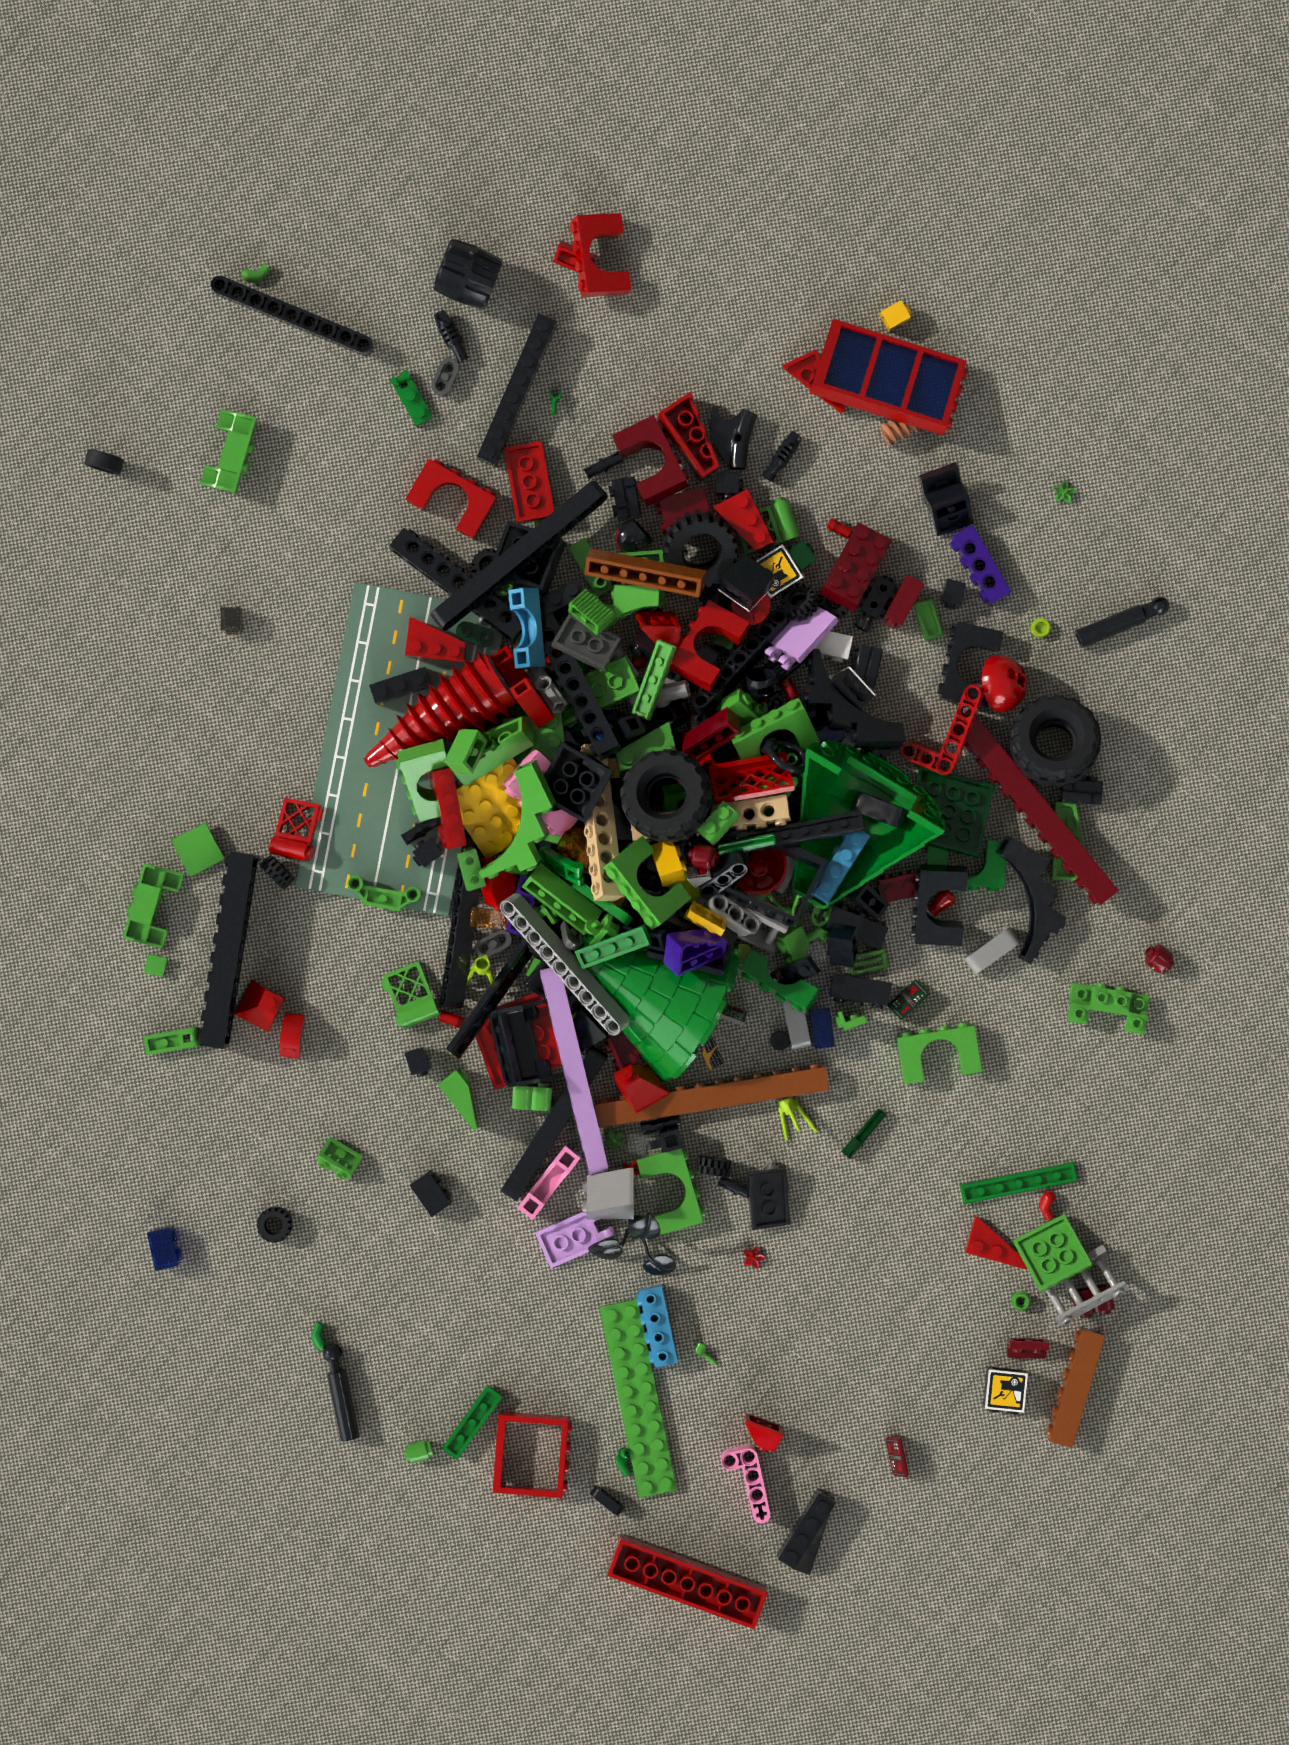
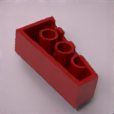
M689 392L660 411L657 420H661L666 433L701 482L715 473L719 468V464L706 435L705 427L699 417L692 393Z

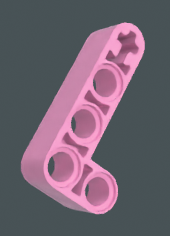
M743 1445L724 1450L721 1454V1464L725 1469L735 1470L743 1468L754 1520L758 1523L767 1522L770 1518V1509L756 1448L752 1445ZM751 1451L754 1453V1457L752 1459H745L743 1457L744 1453ZM728 1455L735 1457V1461L731 1464L724 1461ZM751 1470H755L758 1472V1476L756 1478H749L748 1473ZM759 1489L762 1491V1495L760 1497H753L752 1492ZM758 1504L762 1505L763 1516L759 1514Z

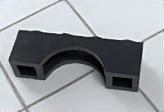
M681 698L653 712L651 720L639 717L637 713L623 717L612 728V731L620 746L640 739L667 722L670 723L671 729L682 726L691 713Z

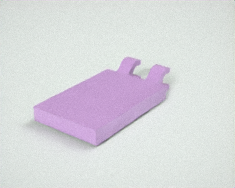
M816 607L817 611L812 612L813 615L811 617L807 615L806 620L803 617L801 621H797L796 618L791 620L771 642L772 646L765 650V654L769 656L768 659L773 663L778 660L783 664L781 666L783 669L790 670L796 661L801 663L839 622L837 617L820 607Z
M582 1211L536 1231L535 1234L550 1268H553L588 1253L589 1246L614 1235L615 1232L612 1226L598 1231L595 1221L600 1219H587V1213Z

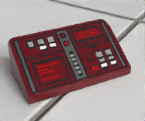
M901 1436L887 1437L885 1440L892 1474L906 1478L909 1476Z

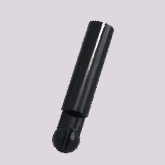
M1155 597L1151 602L1142 606L1138 604L1075 630L1077 641L1081 648H1084L1145 623L1146 619L1153 616L1164 615L1169 609V602L1165 597Z
M332 1343L325 1346L323 1357L330 1363L331 1371L327 1374L340 1439L342 1442L359 1438L360 1433L345 1369L340 1368L339 1364L342 1350L337 1344Z

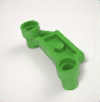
M352 876L347 882L348 888L355 891L363 900L362 905L401 912L402 907L421 898V891L417 887H409L406 892L366 885L360 876ZM355 880L359 881L358 887H355L353 885V882ZM412 891L417 892V896L415 898L411 897Z

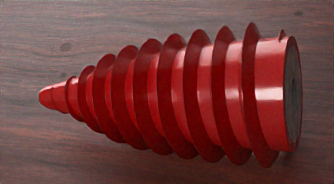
M477 651L478 658L473 662L464 658L465 667L460 671L451 665L453 675L448 679L440 674L441 684L434 687L428 683L430 692L425 697L417 693L419 702L414 707L406 703L408 712L404 717L396 714L398 720L396 725L392 729L388 728L389 732L363 758L369 768L372 766L377 767L389 761L398 760L397 751L443 739L446 747V741L454 742L458 731H461V729L472 730L476 727L480 731L485 732V722L489 720L498 725L497 715L500 713L510 718V707L518 702L510 691L511 686L496 667L488 653L482 655Z

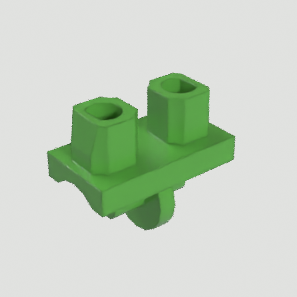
M607 914L601 922L596 919L587 920L585 930L588 934L594 936L590 944L618 934L620 925L611 922L612 915Z

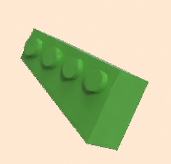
M523 717L481 733L488 743L473 774L454 773L465 787L534 745V731Z

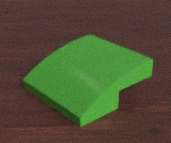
M206 822L171 839L190 877L225 859Z

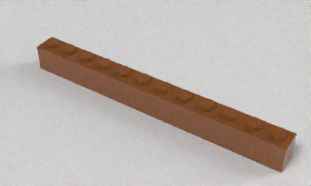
M821 1063L810 1064L807 1069H802L801 1066L791 1067L789 1072H782V1069L771 1071L770 1075L763 1076V1072L751 1074L752 1078L744 1079V1076L732 1077L733 1081L725 1082V1079L713 1080V1084L706 1085L705 1082L695 1083L694 1087L686 1088V1085L676 1086L675 1090L668 1091L669 1095L637 1114L623 1095L617 1096V1100L612 1101L609 1098L598 1099V1103L594 1104L598 1126L601 1128L829 1090L826 1067L821 1066Z

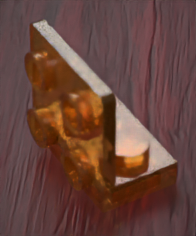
M585 823L564 831L556 846L565 857L574 862H582L584 864L582 874L587 872L590 865L589 856L586 852Z

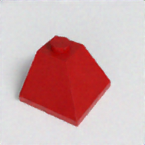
M635 611V616L641 629L655 644L657 639H661L677 646L676 649L679 648L681 626L674 612Z
M251 980L234 1015L269 1032L287 997Z
M630 1064L614 1073L616 1087L636 1114L669 1095L668 1090L649 1065Z
M745 1413V1424L758 1449L769 1453V1450L775 1452L783 1436L782 1426Z

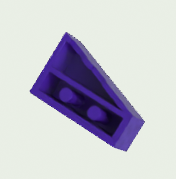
M706 928L667 933L663 963L678 977L724 957L727 941L718 934L710 933Z

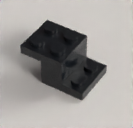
M956 462L919 475L924 503L932 517L937 536L974 523L969 495L961 482L959 467Z

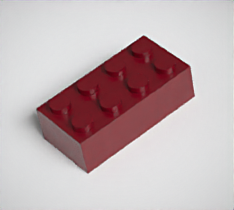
M858 522L819 594L854 612L892 540Z

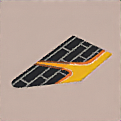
M710 1035L702 1053L709 1070L724 1064L714 1039Z

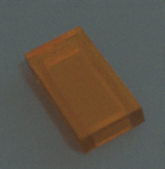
M472 907L470 926L507 929L508 919L501 910Z

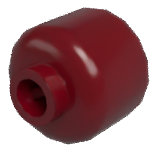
M699 842L694 848L690 849L689 859H691L693 867L711 870L718 864L719 852L715 846Z
M1157 944L1154 947L1151 945L1144 953L1146 955L1145 964L1156 973H1165L1174 964L1173 954L1161 944Z

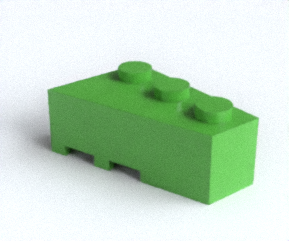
M669 722L616 753V763L620 777H624L626 772L633 766L632 764L638 758L641 759L646 756V753L654 750L655 752L662 751L663 749L676 751Z

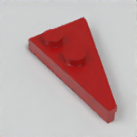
M815 349L782 365V368L810 390L820 356ZM827 373L824 383L834 386ZM820 397L840 414L846 411L843 404Z
M974 1216L965 1253L1028 1270L1020 1254L979 1217Z

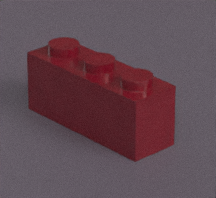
M728 707L724 708L682 735V752L690 755L697 761L735 738L736 735L741 734L740 718Z

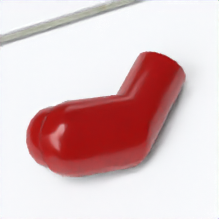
M1053 1191L1045 1192L1039 1201V1208L1046 1221L1054 1218L1050 1208L1056 1199Z

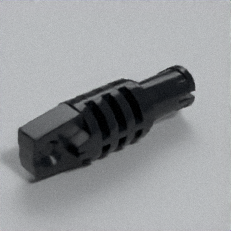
M441 310L434 314L438 330L446 346L452 349L457 362L462 363L464 360L469 359L461 344L463 342L462 337L447 312Z
M792 431L781 442V446L777 448L778 450L775 451V455L771 457L770 465L762 474L765 479L773 482L781 468L783 469L787 466L802 440L798 433Z

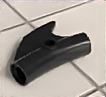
M712 407L711 440L719 454L729 465V469H747L748 447L757 415L746 409H741L738 415L731 420L725 421L720 417L717 408ZM740 437L741 441L737 442L735 438Z

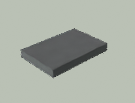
M569 613L551 647L604 672L620 645L622 638L605 629L599 635H596Z

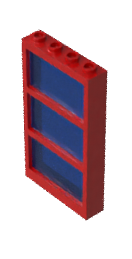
M833 318L809 394L944 436L946 429L950 430L953 418H950L951 413H955L958 402L955 401L956 396L960 397L963 385L960 382L961 379L965 380L968 369L965 368L967 360Z

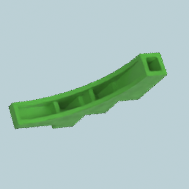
M614 585L611 593L614 604H607L612 608L614 617L613 622L605 630L609 631L621 619L635 611L653 607H664L665 591L638 585ZM576 659L583 674H588L590 665Z
M537 760L519 766L514 771L520 786L522 799L519 828L509 848L496 860L480 869L479 874L482 879L485 877L489 879L494 878L502 870L508 872L518 867L519 871L526 869L528 872L538 867L537 864L540 862L541 857L534 843L545 839L544 836L549 830L542 815L553 810L552 807L556 800Z

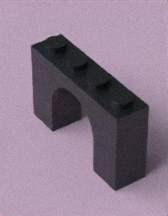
M658 607L655 610L656 612H664ZM641 629L632 641L629 649L635 656L643 658L649 664L656 644ZM705 641L698 650L697 655L713 665L721 651ZM670 670L666 676L668 679L676 682L687 680ZM688 681L690 692L693 693L697 685Z
M957 622L955 626L952 625L950 637H953L952 643L947 645L945 656H948L947 664H943L941 675H944L943 683H939L937 694H940L939 699L960 703L964 690L971 684L965 682L958 674L957 660L959 655L968 648H980L998 652L1001 646L1003 631ZM971 688L970 694L977 698L979 695L978 690ZM985 695L980 705L982 709H986L988 705Z
M919 864V870L915 871V882H918V889H914V901H917L916 907L912 909V919H915V926H911V937H914L915 944L962 946V921L935 919L926 911V904L933 894L942 890L967 891V866Z

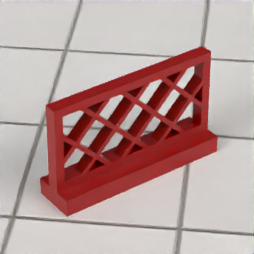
M787 752L776 753L781 760L788 763ZM768 755L709 765L716 804H721V801L727 803L794 791L791 773L776 766ZM770 777L776 778L774 782L768 781ZM751 780L757 782L753 786L748 784ZM782 781L789 783L787 785H778ZM731 784L737 785L734 789L729 788ZM762 785L768 786L765 789L759 788ZM743 788L748 790L747 792H739ZM722 792L729 793L726 796L719 797Z

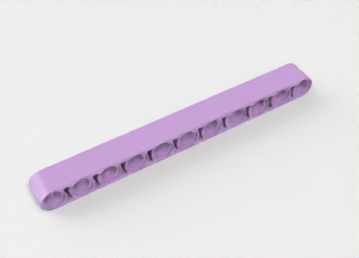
M551 968L540 970V976L588 1173L592 1175L609 1170L565 986Z

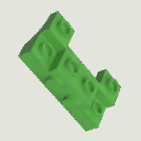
M220 409L221 413L215 428L228 433L218 468L204 465V472L199 484L237 494L241 477L249 469V454H252L255 448L253 435L258 419L246 414Z
M147 863L143 864L138 885H135L132 891V896H134L133 903H130L127 908L126 914L129 916L123 939L161 949L164 948L168 930L154 926L164 889L179 893L184 878L183 873Z
M1071 982L1067 1021L1087 1025L1090 1009L1126 1015L1124 1031L1145 1035L1150 996L1127 992L1125 987L1115 986L1114 990L1108 989V985L1096 983V986Z

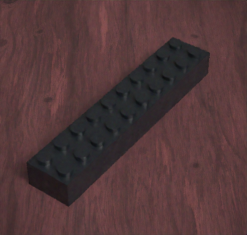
M230 851V855L226 856L225 866L228 869L227 874H224L222 879V886H225L224 894L221 893L219 898V905H222L221 913H218L216 918V924L219 926L218 932H215L213 937V944L216 945L215 952L212 951L210 956V963H213L212 971H209L207 975V982L210 984L209 990H206L204 994V1002L207 1003L206 1009L202 1010L201 1021L204 1022L203 1028L199 1029L198 1033L200 1046L225 1049L230 1044L259 855Z

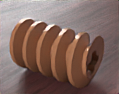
M891 419L887 421V425L885 423L880 425L882 436L889 447H891V440L897 444V437L904 440V433L910 437V430L918 433L917 427L895 420L892 421Z

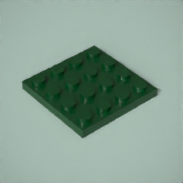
M919 766L915 785L922 786L932 796L943 812L940 818L946 821L943 835L941 834L925 845L978 858L995 785L951 773L943 775Z

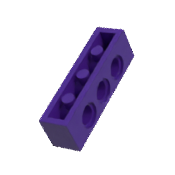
M973 524L950 538L952 549L955 553L958 552L960 554V562L963 568H968L971 573L969 576L974 586L978 585L981 591L979 595L984 603L987 602L991 605L1012 592ZM965 545H972L974 553H966ZM976 561H981L984 564L982 571L975 569L974 563ZM985 578L993 580L994 585L992 588L985 586Z

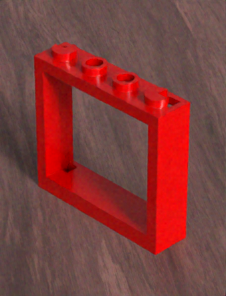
M499 1411L492 1493L563 1498V1492H567L568 1481L564 1480V1475L569 1472V1461H566V1453L570 1454L571 1442L567 1441V1435L572 1432V1422H568L569 1416ZM506 1421L562 1425L557 1489L502 1485Z

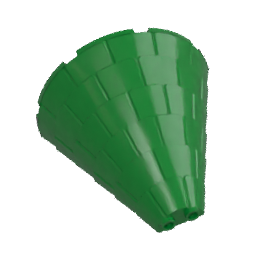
M823 741L821 745L815 742L806 750L800 819L798 822L855 812L850 808L857 791L908 810L901 829L862 814L865 831L863 832L870 835V839L829 904L827 905L813 896L811 904L823 910L863 886L867 881L880 875L885 869L924 847L929 841L941 834L943 835L946 828V821L940 818L943 812L939 805L922 786L912 785L909 781V775L873 753L869 752L867 755H863L852 745L835 741ZM842 836L800 843L796 844V846L825 858L830 863L834 857L831 853L836 845L841 846L844 839H842ZM795 860L791 890L795 895L800 894V898H804L818 869Z
M588 933L586 936L583 935V945L580 948L588 946L594 936ZM735 943L723 977L695 969L677 977L663 961L647 957V947L639 948L586 968L629 1017V1025L622 1031L646 1063H649L659 1079L670 1082L671 1077L676 1079L696 1058L697 1046L705 1045L727 1003L724 995L732 990L738 972L740 957L735 953L739 952V947Z

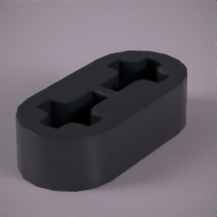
M595 1485L591 1490L590 1494L616 1516H619L624 1510V1506L600 1486Z

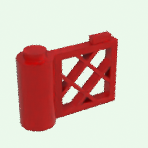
M284 798L276 833L270 841V853L302 861H309L313 858L315 848L312 842L317 822L322 820L324 812L321 809L322 806L320 804ZM289 803L295 804L298 809L292 815H289L287 812ZM309 807L315 808L313 816L307 819L303 812ZM301 814L304 822L296 827L292 819ZM290 822L293 830L288 833H282L283 826ZM307 825L310 829L308 837H302L298 830Z

